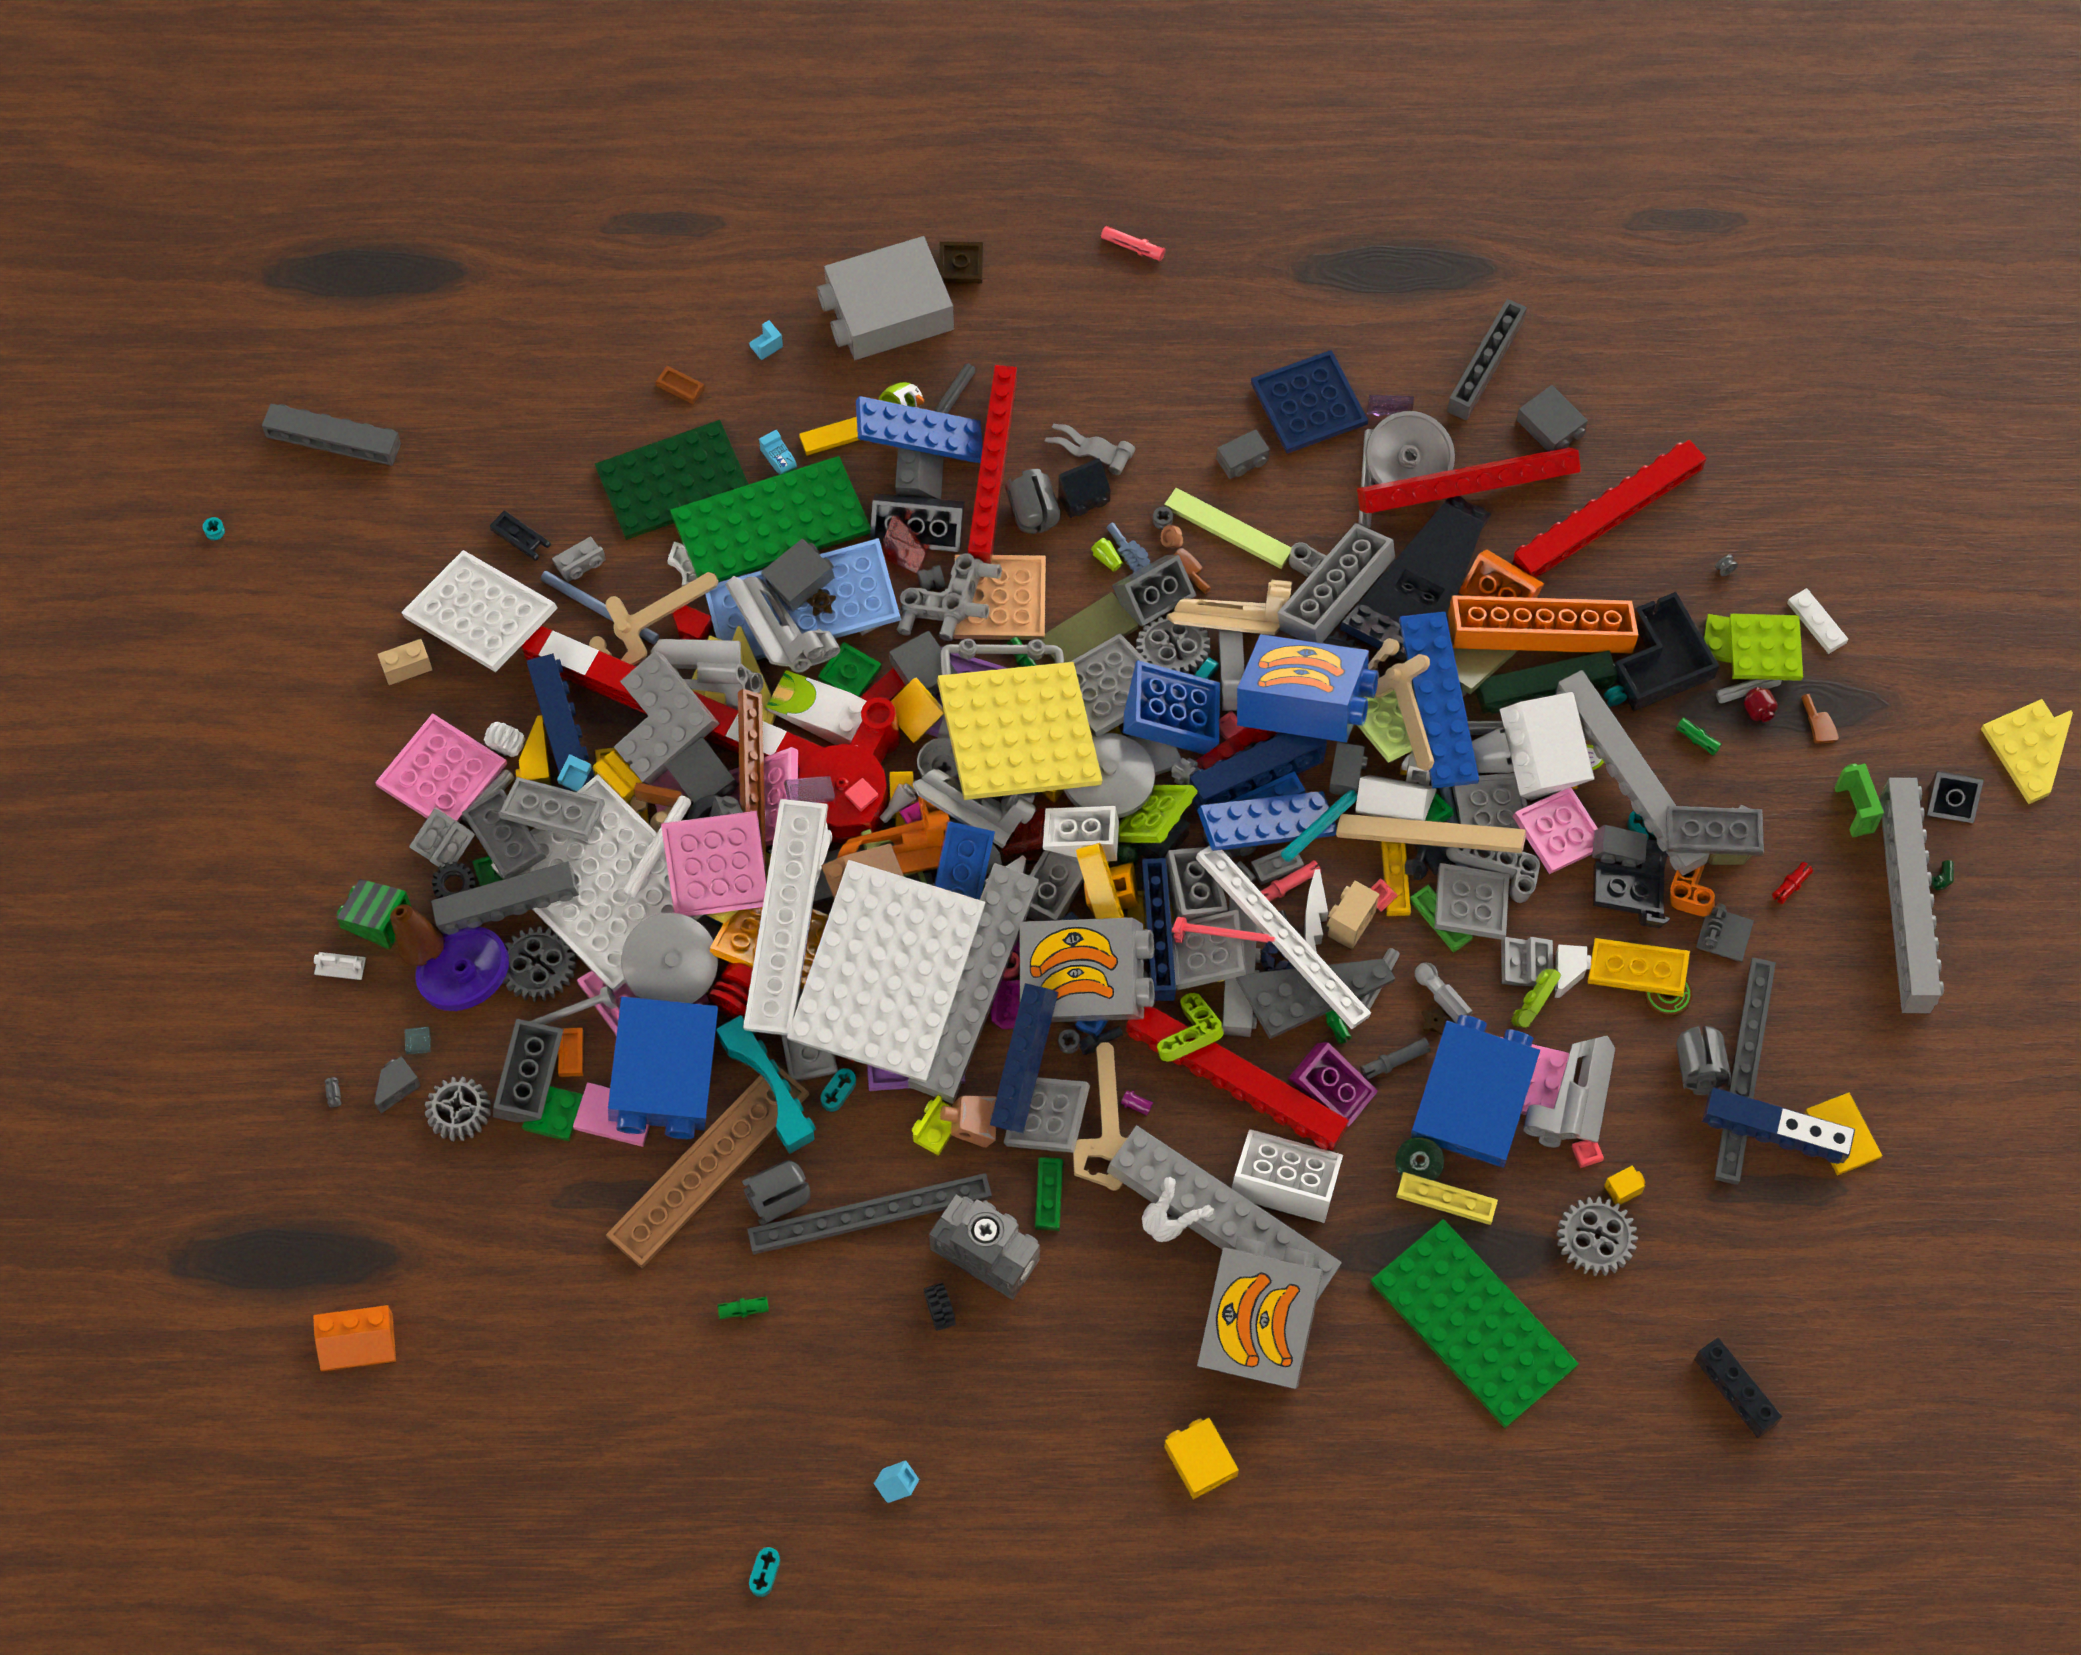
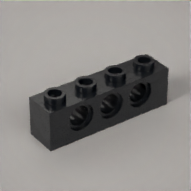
M1719 1337L1699 1350L1694 1360L1757 1439L1779 1423L1783 1416Z

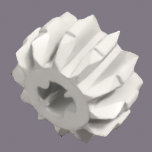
M491 723L485 733V744L491 750H495L504 756H517L524 746V735L518 729L505 723Z

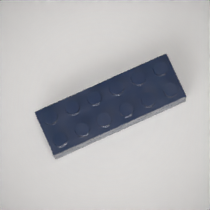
M1280 732L1273 739L1267 742L1260 741L1253 748L1247 751L1241 750L1228 760H1219L1212 767L1206 770L1200 769L1190 777L1189 785H1193L1198 791L1192 799V804L1197 811L1201 805L1226 803L1294 771L1298 775L1324 763L1327 741L1320 738Z

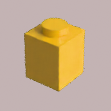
M1632 1165L1607 1178L1604 1187L1615 1205L1618 1203L1621 1205L1642 1194L1645 1180L1643 1175L1639 1171L1636 1172Z

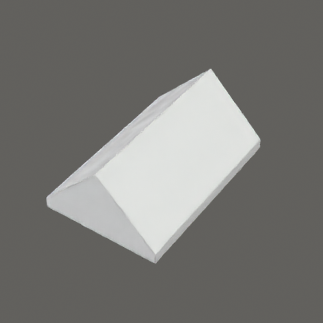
M1367 775L1360 778L1355 811L1357 814L1373 817L1425 821L1436 788L1432 789V786Z

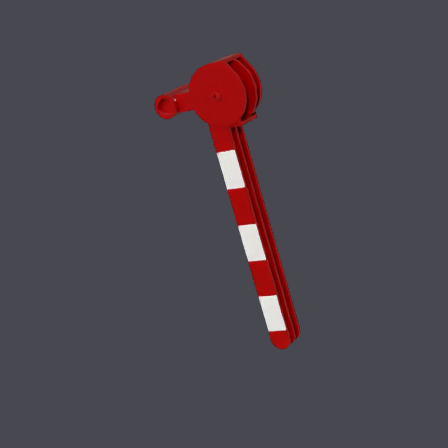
M540 626L521 645L527 660L554 653L555 660L560 659L564 671L559 673L560 677L647 714L620 682L636 666L543 626ZM694 692L720 723L704 739L739 754L738 710ZM872 698L863 705L861 710L862 722L850 745L839 744L824 748L763 721L764 757L790 747L798 750L797 801H813L828 805L826 823L828 830H831L832 842L845 844L848 839L861 836L863 831L870 830L871 833L880 831L884 824L880 816L888 808L890 800L885 772L881 764L887 754L896 750L901 740L895 707L886 698ZM861 778L878 793V798L862 811L845 796V792Z

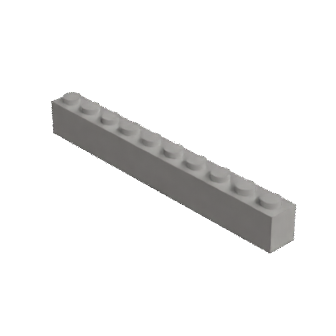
M1583 670L1558 682L1556 695L1568 692L1574 693L1585 740L1591 742L1594 753L1599 759L1602 758L1609 775L1615 777L1622 794L1627 795L1631 800L1635 813L1642 816L1646 829L1650 833L1653 832L1657 838L1659 848L1662 851H1666L1670 857L1672 867L1675 870H1679L1683 876L1706 864L1709 854L1667 852L1666 808L1667 806H1676V804Z

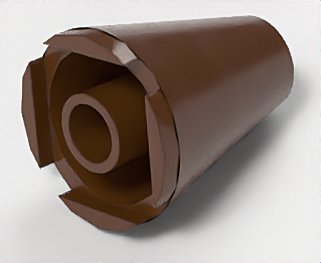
M406 904L397 906L391 912L390 919L399 954L407 964L423 966L427 964L426 961L431 958L435 960L444 949L445 938L437 926Z

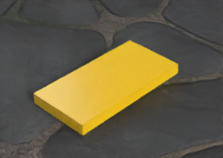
M1595 938L1588 984L1683 997L1690 951Z

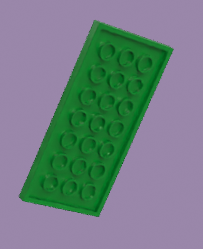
M840 456L670 510L671 517L696 577L699 578L710 572L716 575L719 582L731 579L733 576L737 577L768 567L802 538L808 544L813 543L818 550L871 533V527Z
M1444 1219L1370 1281L1505 1429L1579 1365Z

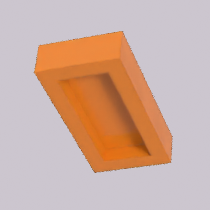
M562 1028L564 1031L558 1051L559 1077L583 1076V1028Z

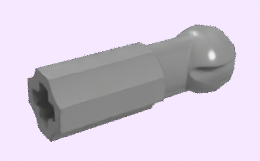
M1421 963L1416 967L1415 978L1417 982L1427 986L1433 992L1435 1001L1455 1023H1457L1459 1015H1472L1471 1008L1449 984L1445 985L1438 977V971L1433 964Z

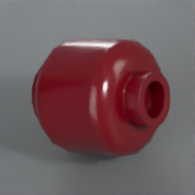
M1756 687L1746 693L1744 707L1752 720L1768 722L1774 718V713L1778 709V703L1770 690Z

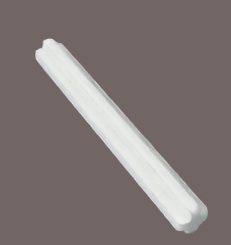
M683 795L679 796L664 823L681 821L691 805L690 799ZM662 828L659 829L623 889L624 893L629 897L634 898L664 850Z

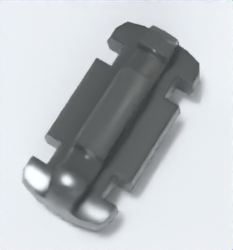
M336 1077L327 1078L325 1080L327 1104L331 1108L339 1107L341 1105L339 1081Z

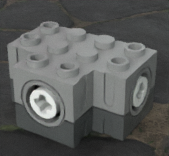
M955 1195L941 1216V1219L938 1220L929 1234L931 1251L1014 1300L1034 1270L1040 1257L1038 1241L1031 1235L1026 1234L1024 1236L1019 1233V1224H1017V1220L1006 1213L1004 1215L996 1211L995 1206L987 1201L981 1202L976 1199L973 1202L965 1196L961 1198Z

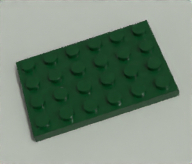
M720 420L595 463V469L625 540L673 524L674 521L670 514L671 509L749 485Z

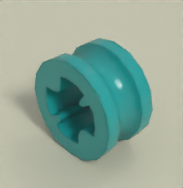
M211 517L203 523V531L208 539L218 540L223 537L225 528L219 518ZM214 526L216 528L217 526L218 530L213 532V530H210V527Z
M1622 686L1612 687L1604 693V698L1608 699V706L1619 705L1627 699L1626 693H1622L1624 690Z

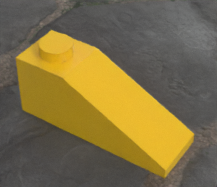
M539 715L535 720L520 756V769H516V778L520 777L552 786L545 725L542 715Z

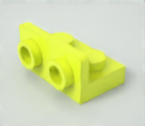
M937 1095L934 1101L930 1100L924 1110L925 1116L922 1120L918 1119L912 1128L914 1142L938 1156L952 1135L951 1122L940 1119L941 1108L943 1106H951L944 1103L939 1095Z

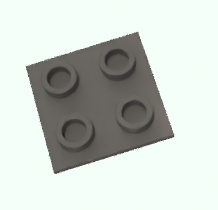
M1719 903L1713 907L1712 914L1705 916L1696 948L1742 962L1754 920L1729 913L1726 910V906Z

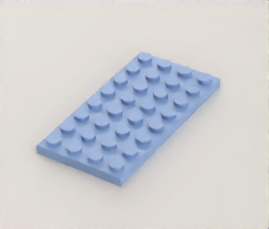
M879 538L820 554L823 559L825 557L828 558L834 566L832 570L835 578L822 588L828 595L836 596V600L831 604L832 614L822 612L814 616L813 607L807 601L793 612L777 596L802 634L807 631L821 629V631H830L835 639L901 620ZM761 571L737 577L742 580L747 577H757L764 581ZM729 580L718 582L715 589L706 593L716 638L732 641L737 626H741L756 660L766 658L764 651L725 585ZM762 593L770 609L772 610L773 614L775 615L777 621L781 626L782 622L779 616L777 615L772 604L768 600L766 594Z

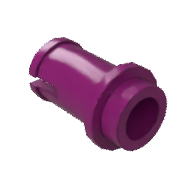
M1133 1090L1131 1092L1126 1091L1121 1101V1104L1125 1105L1124 1108L1127 1109L1129 1107L1148 1116L1153 1102L1134 1094L1135 1091Z

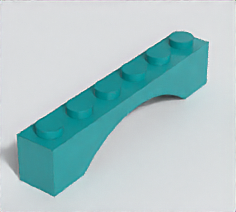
M740 1015L717 1028V1038L730 1058L739 1060L752 1067L771 1087L778 1106L777 1135L788 1153L791 1154L815 1140L814 1131L816 1128L809 1117L805 1118L802 1114L804 1109L798 1098H792L789 1093L792 1090L785 1078L781 1080L777 1074L780 1071L773 1059L769 1061L765 1054L767 1049L762 1040H756L753 1035L756 1032L744 1030V1019Z

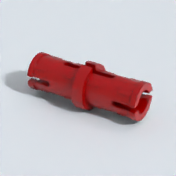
M1801 862L1791 875L1788 874L1784 878V882L1772 893L1773 899L1776 900L1782 894L1777 902L1784 904L1794 891H1798L1801 888L1802 882L1813 873L1812 867L1809 866L1803 872L1808 863Z

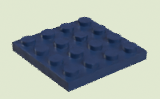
M1332 350L1251 378V385L1286 454L1368 425V419Z

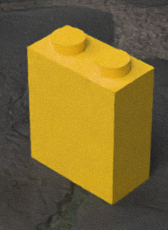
M1202 1418L1197 1419L1189 1425L1190 1428L1182 1432L1176 1430L1167 1436V1440H1165L1164 1448L1193 1499L1238 1476L1239 1469L1210 1418L1202 1420Z

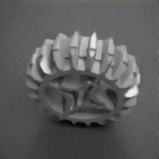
M463 1076L459 1082L456 1081L455 1077L451 1078V1083L449 1084L443 1080V1087L435 1086L436 1094L429 1093L428 1097L431 1101L425 1103L428 1109L425 1111L426 1118H429L427 1121L428 1125L434 1126V1133L441 1132L440 1135L444 1139L449 1135L450 1140L453 1142L456 1136H459L461 1141H464V1135L466 1134L473 1138V1131L481 1132L480 1124L487 1125L488 1121L485 1117L491 1114L488 1109L491 1103L490 1100H487V1092L482 1091V1085L478 1084L475 1086V1081L472 1079L466 1083V1079ZM464 1095L473 1097L477 1101V1106L465 1102ZM461 1104L462 1109L459 1108V1111H456L455 1114L454 1109L457 1110L456 1107H459ZM439 1112H444L445 1115L450 1116L451 1124L443 1121L439 1117Z

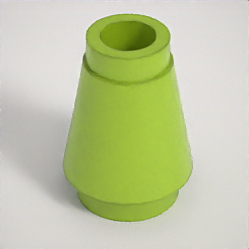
M1102 538L1092 546L1093 556L1113 572L1123 565L1110 540L1107 541L1105 538Z

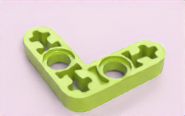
M1197 993L1186 994L1180 1001L1183 1013L1193 1026L1158 1043L1157 1049L1161 1060L1166 1062L1176 1060L1222 1038L1224 1032L1221 1021ZM1207 1015L1203 1019H1197L1199 1016ZM1196 1038L1193 1041L1185 1042L1187 1039Z

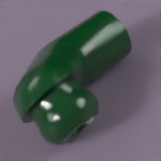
M1945 860L1942 862V873L1932 877L1931 885L1933 889L1943 890L1954 882L1953 861Z

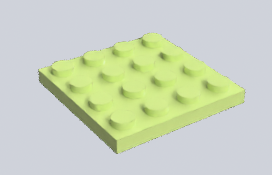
M1395 690L1381 698H1368L1364 726H1357L1389 763L1413 751Z

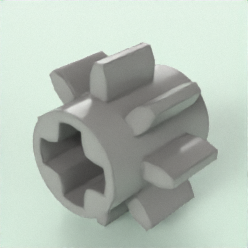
M1182 758L1177 760L1172 766L1171 776L1175 778L1174 782L1176 784L1189 785L1190 777L1200 768L1197 767V762L1193 759L1188 758L1186 760Z

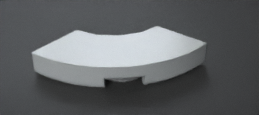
M674 541L667 562L681 573L683 587L697 579L683 544Z

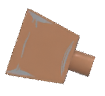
M961 1096L953 1102L952 1107L943 1106L941 1108L940 1119L951 1122L952 1136L986 1148L996 1140V1127L991 1126L990 1122L997 1097Z

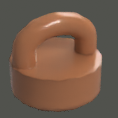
M1167 525L1163 528L1161 542L1164 547L1180 548L1182 546L1183 537L1179 527Z

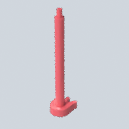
M1177 917L1172 928L1175 943H1183L1186 931L1266 943L1268 941L1275 942V937H1270L1269 934L1189 924L1184 917Z

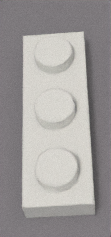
M1807 588L1788 599L1787 604L1796 615H1799L1800 620L1828 654L1847 643L1848 638Z

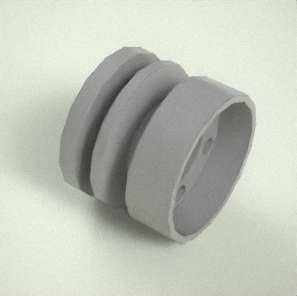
M949 738L933 739L921 748L917 757V765L922 777L933 769L940 770L955 779L959 777Z

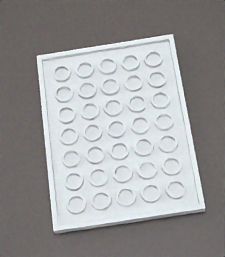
M597 774L577 791V793L604 799L605 802L588 841L534 828L530 832L547 858L519 875L567 861L570 863L574 870L579 895L566 902L558 901L551 903L548 907L533 908V910L614 993L625 983L621 969V954L630 932L643 920L656 914L674 913L665 848L637 895L632 898L624 893V887L657 833ZM493 863V864L491 865L492 868H493V869L501 876V878L504 880V878L502 877V875H501L500 872L498 871L497 867H496L495 864ZM702 915L689 917L697 921Z
M848 860L787 1040L926 1083L985 907V902Z

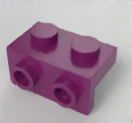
M1002 979L995 996L993 1008L991 1009V1018L1001 1029L1014 1028L1020 1005V980L1005 981Z

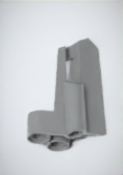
M733 576L725 584L770 664L790 666L794 672H803L810 668V666L830 660L839 654L841 649L830 631L817 629L816 631H807L802 634L773 590L767 587L761 579L747 577L742 580ZM762 593L766 594L768 600L770 601L774 610L779 616L782 622L781 626L777 621L775 615L773 614L772 610L770 609Z
M659 639L651 650V653L657 651L662 654L676 671L677 669H697V680L683 679L687 685L694 690L725 693L726 705L738 710V691L746 689L760 693L763 688L762 675L750 671L741 664L740 641Z
M937 769L929 771L912 784L918 796L961 823L995 831L993 842L1002 848L1019 822L1026 824L1032 818L1036 809L1032 804L1035 797L1033 793L1003 796L1001 803L991 797L964 800L960 781Z
M1608 1036L1572 1044L1554 1109L1541 1105H1530L1527 1109L1524 1124L1525 1133L1539 1137V1142L1547 1147H1558L1561 1144V1140L1574 1138L1594 1143L1598 1142L1615 1047ZM1583 1056L1577 1085L1573 1082L1577 1058Z

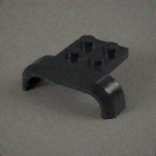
M1647 840L1645 862L1641 863L1639 868L1596 861L1593 871V906L1637 913L1641 926L1660 929L1667 924L1670 917H1664V872L1668 857L1666 851H1662L1659 848L1657 841Z

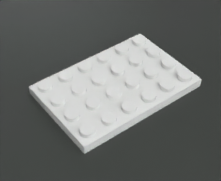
M463 550L401 613L407 620L496 672L553 614L557 606L553 601Z

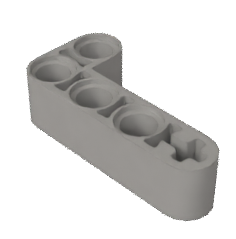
M1219 629L1222 711H1237V688L1244 674L1243 634L1241 631Z
M1447 847L1446 855L1454 863L1463 864L1475 869L1509 874L1511 879L1509 895L1513 901L1517 903L1526 902L1534 892L1540 868V862L1536 856L1526 852L1514 853L1460 848L1459 850L1456 847ZM1477 852L1483 853L1486 858L1480 857ZM1500 859L1506 860L1508 864L1502 863ZM1523 865L1528 866L1531 871L1525 870ZM1518 886L1524 887L1527 892L1521 891Z

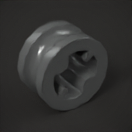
M1159 507L1154 511L1153 524L1156 528L1163 530L1167 525H1172L1173 512L1169 508ZM1159 516H1161V517L1167 516V520H1166V521H1165L1164 519L1159 520Z
M1732 555L1723 557L1715 564V568L1720 570L1719 574L1721 576L1729 575L1737 569L1738 563L1736 561L1733 562L1734 558Z
M1071 1029L1062 1031L1058 1038L1060 1050L1067 1054L1078 1050L1080 1045L1078 1033ZM1068 1037L1073 1038L1074 1045L1071 1043L1070 1046L1065 1045L1064 1038L1067 1040Z

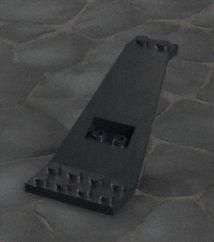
M1460 496L1448 498L1357 606L1342 621L1340 630L1378 649L1383 646L1386 639L1397 640L1399 651L1393 656L1406 662V653L1399 623L1400 616L1446 612L1448 622L1447 613L1451 598L1458 595L1480 532L1489 521L1491 513L1481 506H1475L1465 501Z

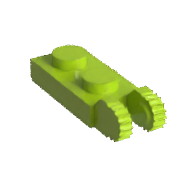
M1545 969V971L1543 970L1537 976V984L1533 990L1526 994L1523 1000L1524 1005L1513 1013L1511 1022L1514 1026L1521 1028L1529 1027L1562 976L1561 973L1555 969Z

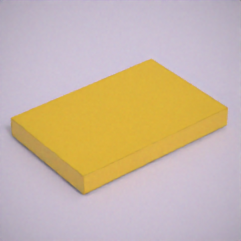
M1850 1093L1805 1110L1806 1115L1855 1129L1849 1157L1844 1163H1831L1837 1176L1881 1159L1882 1154Z

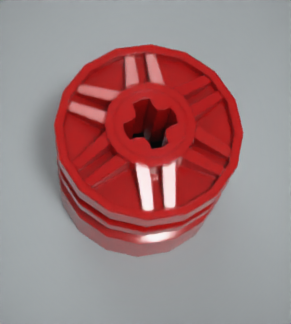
M730 962L721 975L723 982H717L714 986L715 990H711L707 996L713 1006H718V1011L732 1020L740 1015L745 1020L753 969L741 963Z

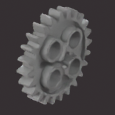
M1159 616L1158 622L1152 620L1150 627L1144 625L1143 632H1139V639H1136V650L1148 663L1189 674L1190 670L1196 673L1197 666L1201 667L1204 663L1203 661H1206L1208 654H1210V638L1208 637L1207 630H1203V627L1173 624L1167 619V616L1164 620Z
M1588 1197L1586 1205L1581 1200H1578L1577 1208L1571 1205L1569 1207L1570 1213L1564 1212L1562 1216L1564 1220L1559 1222L1558 1226L1562 1229L1558 1230L1557 1236L1562 1238L1557 1244L1558 1246H1565L1561 1254L1570 1255L1567 1263L1575 1261L1576 1270L1583 1266L1584 1274L1589 1269H1593L1594 1276L1597 1275L1599 1270H1602L1604 1276H1607L1609 1268L1612 1272L1616 1273L1617 1265L1624 1268L1626 1265L1625 1260L1630 1261L1632 1258L1630 1252H1635L1636 1246L1633 1243L1637 1242L1638 1237L1632 1234L1636 1232L1637 1227H1629L1633 1222V1218L1625 1219L1627 1210L1619 1212V1203L1611 1207L1610 1199L1605 1204H1602L1600 1197L1597 1198L1596 1203H1593L1591 1198ZM1591 1218L1595 1224L1588 1225L1583 1219ZM1607 1226L1616 1227L1618 1233L1609 1232ZM1595 1233L1600 1235L1599 1239H1595ZM1576 1240H1584L1588 1246L1580 1247ZM1600 1248L1609 1249L1611 1255L1602 1254Z

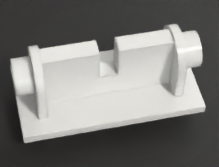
M319 952L318 955L314 956V964H316L314 974L362 980L366 957Z

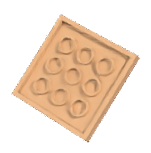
M992 555L991 564H998L1002 567L1001 577L999 579L981 577L972 603L988 604L990 609L988 618L969 616L962 620L956 626L953 639L1011 640L1014 637H1018L1020 640H1034L1045 638L1046 556Z

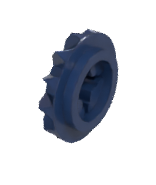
M1271 941L1266 943L1261 950L1260 962L1264 970L1269 972L1295 969L1289 960L1288 962L1279 961L1276 965V959L1270 956V954H1278L1280 950Z

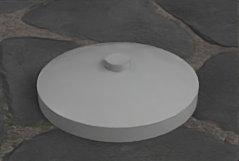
M1403 411L1386 417L1375 427L1366 444L1365 461L1374 483L1381 484L1453 470L1455 452L1451 437L1437 420L1421 412Z
M1105 733L1098 737L1093 734L1092 739L1103 780L1102 784L1064 789V791L1076 807L1116 806L1118 818L1133 814L1148 801L1152 793L1155 781L1153 762L1146 750L1131 738L1116 733Z
M661 913L643 920L630 932L622 949L621 969L625 982L638 998L681 1003L697 1001L710 988L717 972L718 957L709 951L713 943L711 935L699 922L683 914Z

